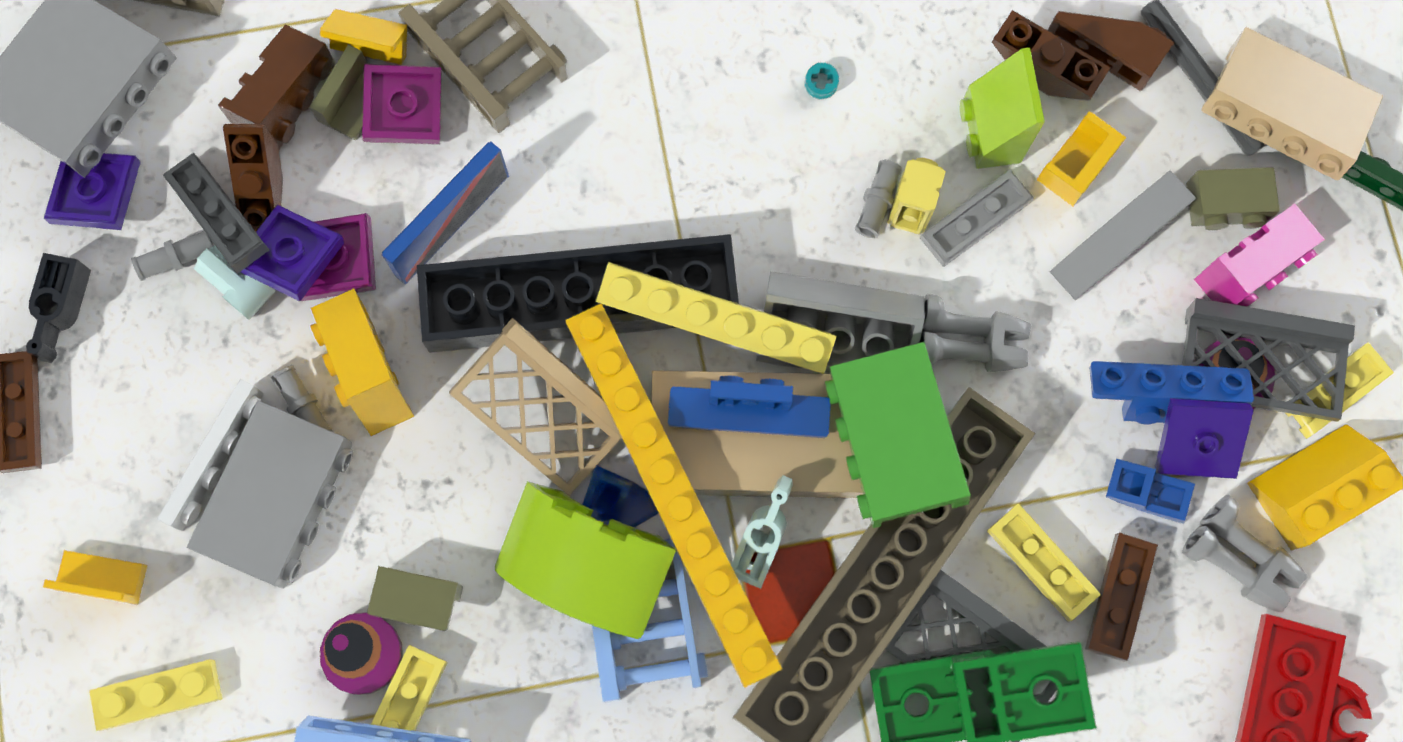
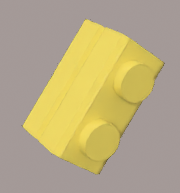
M927 158L907 161L887 222L891 227L919 235L925 232L935 211L940 194L939 191L944 180L946 171L942 169L943 167H939L935 161Z

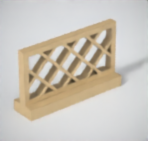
M512 318L502 329L503 332L452 387L449 394L570 496L622 437L602 396ZM504 345L516 354L517 371L494 372L493 357ZM522 361L533 370H522ZM488 364L489 373H479ZM541 376L546 381L547 397L524 398L523 377ZM518 377L519 399L495 400L494 379ZM489 379L490 401L473 402L462 393L472 380ZM552 387L563 396H552ZM571 402L576 407V422L554 424L553 403ZM547 403L548 424L525 426L524 405ZM519 405L520 426L503 428L497 423L496 407ZM491 407V417L481 408ZM581 412L591 421L582 422ZM599 427L609 436L599 448L583 449L582 428ZM577 429L578 450L555 451L554 431ZM549 431L550 452L532 453L526 447L527 432ZM521 433V442L511 434ZM592 455V456L584 463V457H583V456ZM578 456L579 470L566 482L556 473L555 458ZM541 459H550V467Z

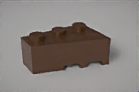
M286 24L259 55V60L263 61V63L254 74L250 75L245 72L238 80L239 85L243 87L234 98L230 100L224 97L218 104V107L231 124H264L278 143L279 150L283 143H288L293 137L297 119L302 111L305 112L309 109L314 99V90L320 80H325L328 77L333 65V57L324 42Z

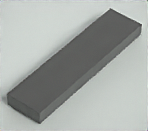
M194 152L163 174L164 178L237 274L269 251L262 239Z

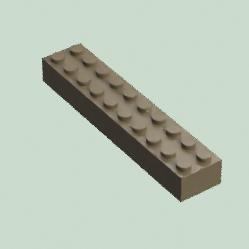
M968 387L947 415L971 495L969 505L953 509L952 505L949 504L884 521L881 523V527L873 528L870 523L776 655L782 670L758 681L732 718L764 742H820L1036 433Z

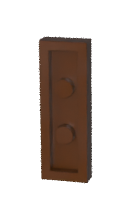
M27 351L0 354V473L42 469L38 358L27 353Z
M1120 532L1115 534L1100 590L1101 595L1098 597L1086 642V650L1123 662L1128 661L1158 544Z

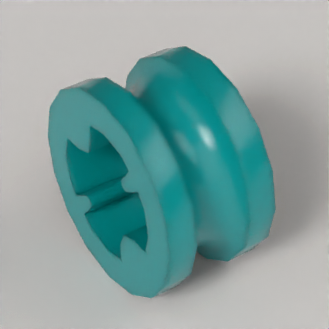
M825 62L814 64L808 69L805 77V88L814 98L827 99L837 90L839 74L831 64ZM820 73L827 75V81L832 80V84H826L824 89L816 88L817 82L812 83L811 79H818Z

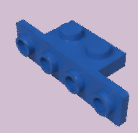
M1093 361L1089 368L1092 397L1095 399L1125 400L1122 406L1123 421H1135L1144 425L1165 423L1170 398L1250 403L1251 405L1254 401L1250 371L1244 368Z
M720 376L719 381L711 380L710 389L676 386L670 389L669 427L826 438L829 434L830 399L828 397L793 395V386H784L783 380L766 378L761 379L760 384L744 383V379L738 376Z

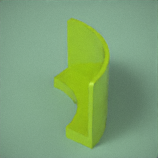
M527 481L496 561L495 571L518 590L563 614L613 633L634 639L641 638L676 549L659 535L631 527L611 519L607 526L604 522L591 517L592 509L575 501L563 491Z

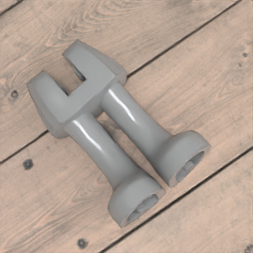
M926 294L924 298L925 320L919 343L925 342L932 366L941 359L985 362V369L989 372L1013 370L1028 366V351L1023 348L1004 345V339L1015 341L1028 339L1031 328L1030 323L995 311L991 318L953 314L945 310L941 297ZM934 333L985 337L984 343L944 339Z
M1226 495L1202 518L1200 522L1202 527L1192 532L1183 547L1182 553L1194 561L1205 559L1229 573L1244 585L1241 595L1248 600L1271 610L1283 612L1291 599L1283 589L1273 582L1274 578L1292 588L1298 589L1307 579V575L1282 547L1272 549L1246 531L1236 520L1240 509L1239 504L1230 495ZM1216 535L1257 563L1255 567H1250L1226 549L1218 541Z

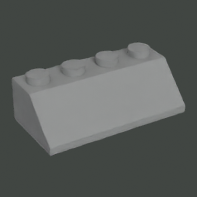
M770 272L764 312L837 336L825 370L827 373H830V366L920 342L925 320L924 296ZM757 353L756 361L806 369Z

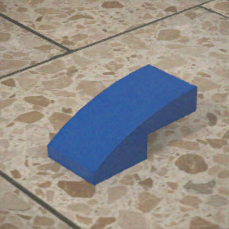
M1116 459L1106 498L1140 511L1184 524L1195 483L1158 474L1154 468Z

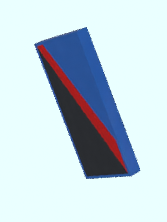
M492 141L488 142L382 252L383 258L394 275L405 285L417 273V265L426 264L509 177L502 151Z

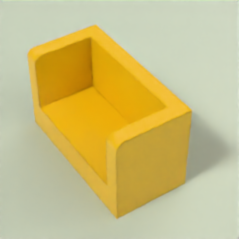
M1089 111L1054 158L1043 168L1037 180L1067 203L1074 206L1127 137Z

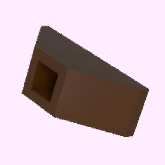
M1014 10L1011 11L992 40V44L1004 60L1023 48H1030L1038 90L1048 96L1090 101L1110 70V67Z
M224 124L223 133L235 206L256 232L277 205L281 206L283 176L278 143L264 124Z

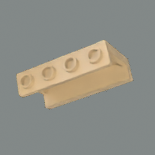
M1245 27L1230 48L1225 58L1227 62L1201 111L1245 133L1251 138L1284 153L1286 156L1319 171L1321 174L1327 175L1334 180H1339L1357 161L1383 95Z

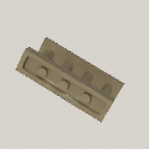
M443 0L428 13L422 11L420 14L411 4H408L398 12L402 24L407 25V32L438 67H441V70L498 133L510 125L507 115L508 104L549 71L561 83L568 79L565 67L567 59L561 50L554 44L549 47L507 0H487L492 6L452 39L447 37L444 40L435 32L438 29L436 25L468 0ZM503 18L516 33L475 66L473 64L466 66L459 59L461 56L460 51ZM527 44L540 60L500 92L495 90L490 93L483 85L485 82L484 78Z

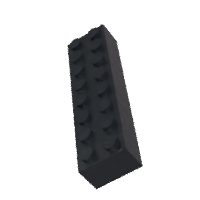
M731 234L417 265L422 342L429 353L489 347L503 332L502 329L512 318L539 342L573 338L565 320L601 304L596 302L608 262L739 304ZM602 304L616 334L677 328Z

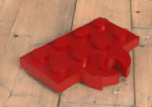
M1262 614L1235 742H1365L1369 734L1363 731L1346 733L1339 725V716L1344 710L1350 711L1357 719H1372L1371 709L1366 699L1368 694L1355 682L1339 676L1346 636L1274 615Z

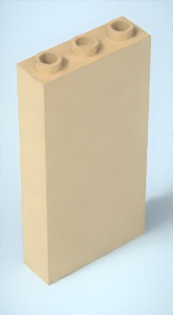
M652 371L651 404L696 495L771 497L778 479L783 475L793 480V487L788 497L857 498V495L863 494L859 479L852 481L848 470L846 457L852 455L849 441L841 442L835 419L842 417L838 403L830 404L829 434L826 438L668 426L670 389L673 386L710 389L711 380L719 381L720 376H738L744 379V383L760 384L761 379L772 378L783 380L784 386H793V395L828 397L825 381L831 380V374Z

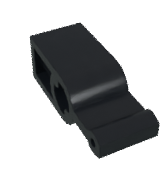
M47 253L42 255L28 306L30 314L37 320L32 339L26 344L27 353L41 361L52 363L57 357L55 347L60 331L69 329L78 318L91 269L78 259ZM58 304L56 311L50 314L52 307Z

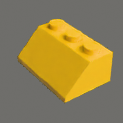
M1345 424L1247 482V484L1292 551L1309 546L1402 490L1403 476L1385 450Z

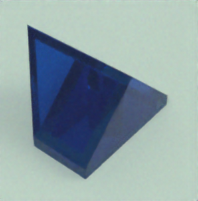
M598 465L595 467L582 505L593 510L592 518L604 522L607 526L609 521L613 519L635 528L659 514L648 490L634 481Z

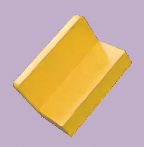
M334 9L320 27V36L330 39V49L344 52L349 44L361 50L364 57L400 65L406 59L407 25Z
M64 550L57 580L45 579L43 588L138 605L148 565Z

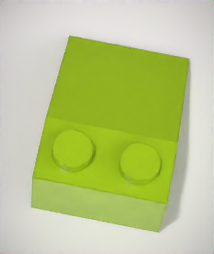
M1030 48L1019 50L971 83L964 98L960 100V116L963 122H968L970 133L966 136L967 152L969 157H974L976 169L1021 163L1045 122Z

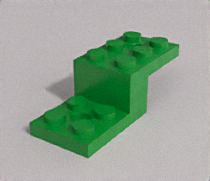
M1080 642L995 655L991 650L875 667L869 671L881 742H957L964 740L966 742H1012L1097 729ZM1051 680L1056 684L1057 694L1051 702L1041 703L1034 698L1033 689L1039 681ZM921 693L925 695L929 701V706L925 713L912 715L906 710L905 701L910 694Z

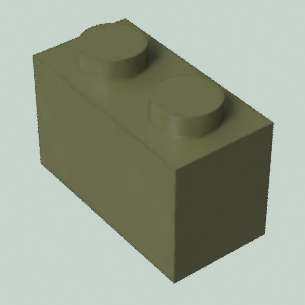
M1274 167L1198 170L1186 183L1187 189L1197 198L1189 205L1191 226H1205L1206 230H1220L1232 224H1243V228L1246 229L1260 228L1280 211Z

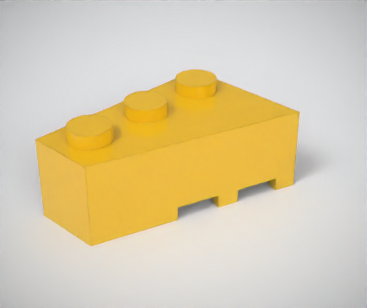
M355 289L311 307L316 323L310 325L319 346H326L328 353L322 355V358L332 377L337 375L340 382L334 386L338 399L344 408L349 405L352 407L370 436L414 417L410 406L398 388L400 383L396 374L391 371L384 354L385 350L367 309Z

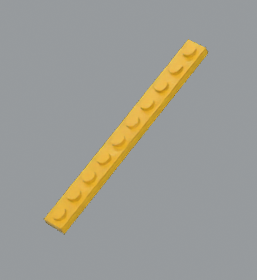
M596 305L565 320L743 687L746 688L782 670L603 305Z

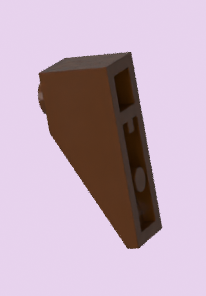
M1063 11L1057 12L1047 30L1110 67L1108 72L1140 92L1175 43L1168 39L1166 34L1160 29L1149 27L1143 22Z

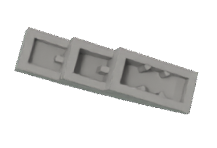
M1170 170L1049 272L1073 299L1077 300L1197 198Z

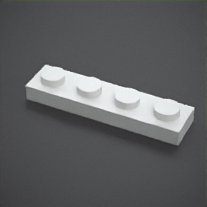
M240 378L157 520L184 531L187 525L190 526L197 519L201 511L200 502L207 490H212L218 483L222 475L220 468L227 456L232 454L257 401L263 402L261 398L264 393L257 387Z

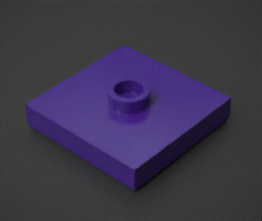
M103 153L98 164L89 171L85 178L69 165L60 161L44 219L49 224L122 230L141 163L135 155Z
M277 205L256 231L269 251L243 269L241 273L295 300L301 301L344 244L343 237L330 229Z
M1170 398L1155 464L1157 473L1237 479L1254 411L1251 404Z

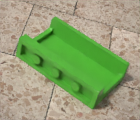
M925 342L830 366L831 380L825 381V386L830 404L838 403L842 417L835 419L840 441H849L852 455L846 457L851 480L859 479L863 494L856 496L862 519L870 518L872 527L877 528L881 527V523L884 521L951 504L953 509L969 505L971 495Z

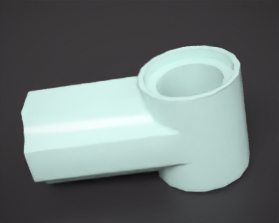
M215 245L205 249L197 258L194 269L224 294L222 297L248 320L276 292L273 288L241 272L237 274Z

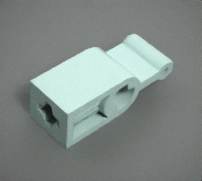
M783 475L778 479L771 494L772 505L761 506L753 513L731 564L739 580L760 589L786 529V518L782 511L779 510V507L787 501L793 487V480ZM763 525L772 528L769 534L760 530ZM754 551L758 552L755 562H751Z

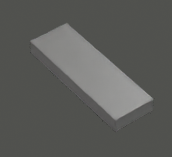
M1009 169L922 233L920 239L944 267L1030 204L1034 197L1012 170Z

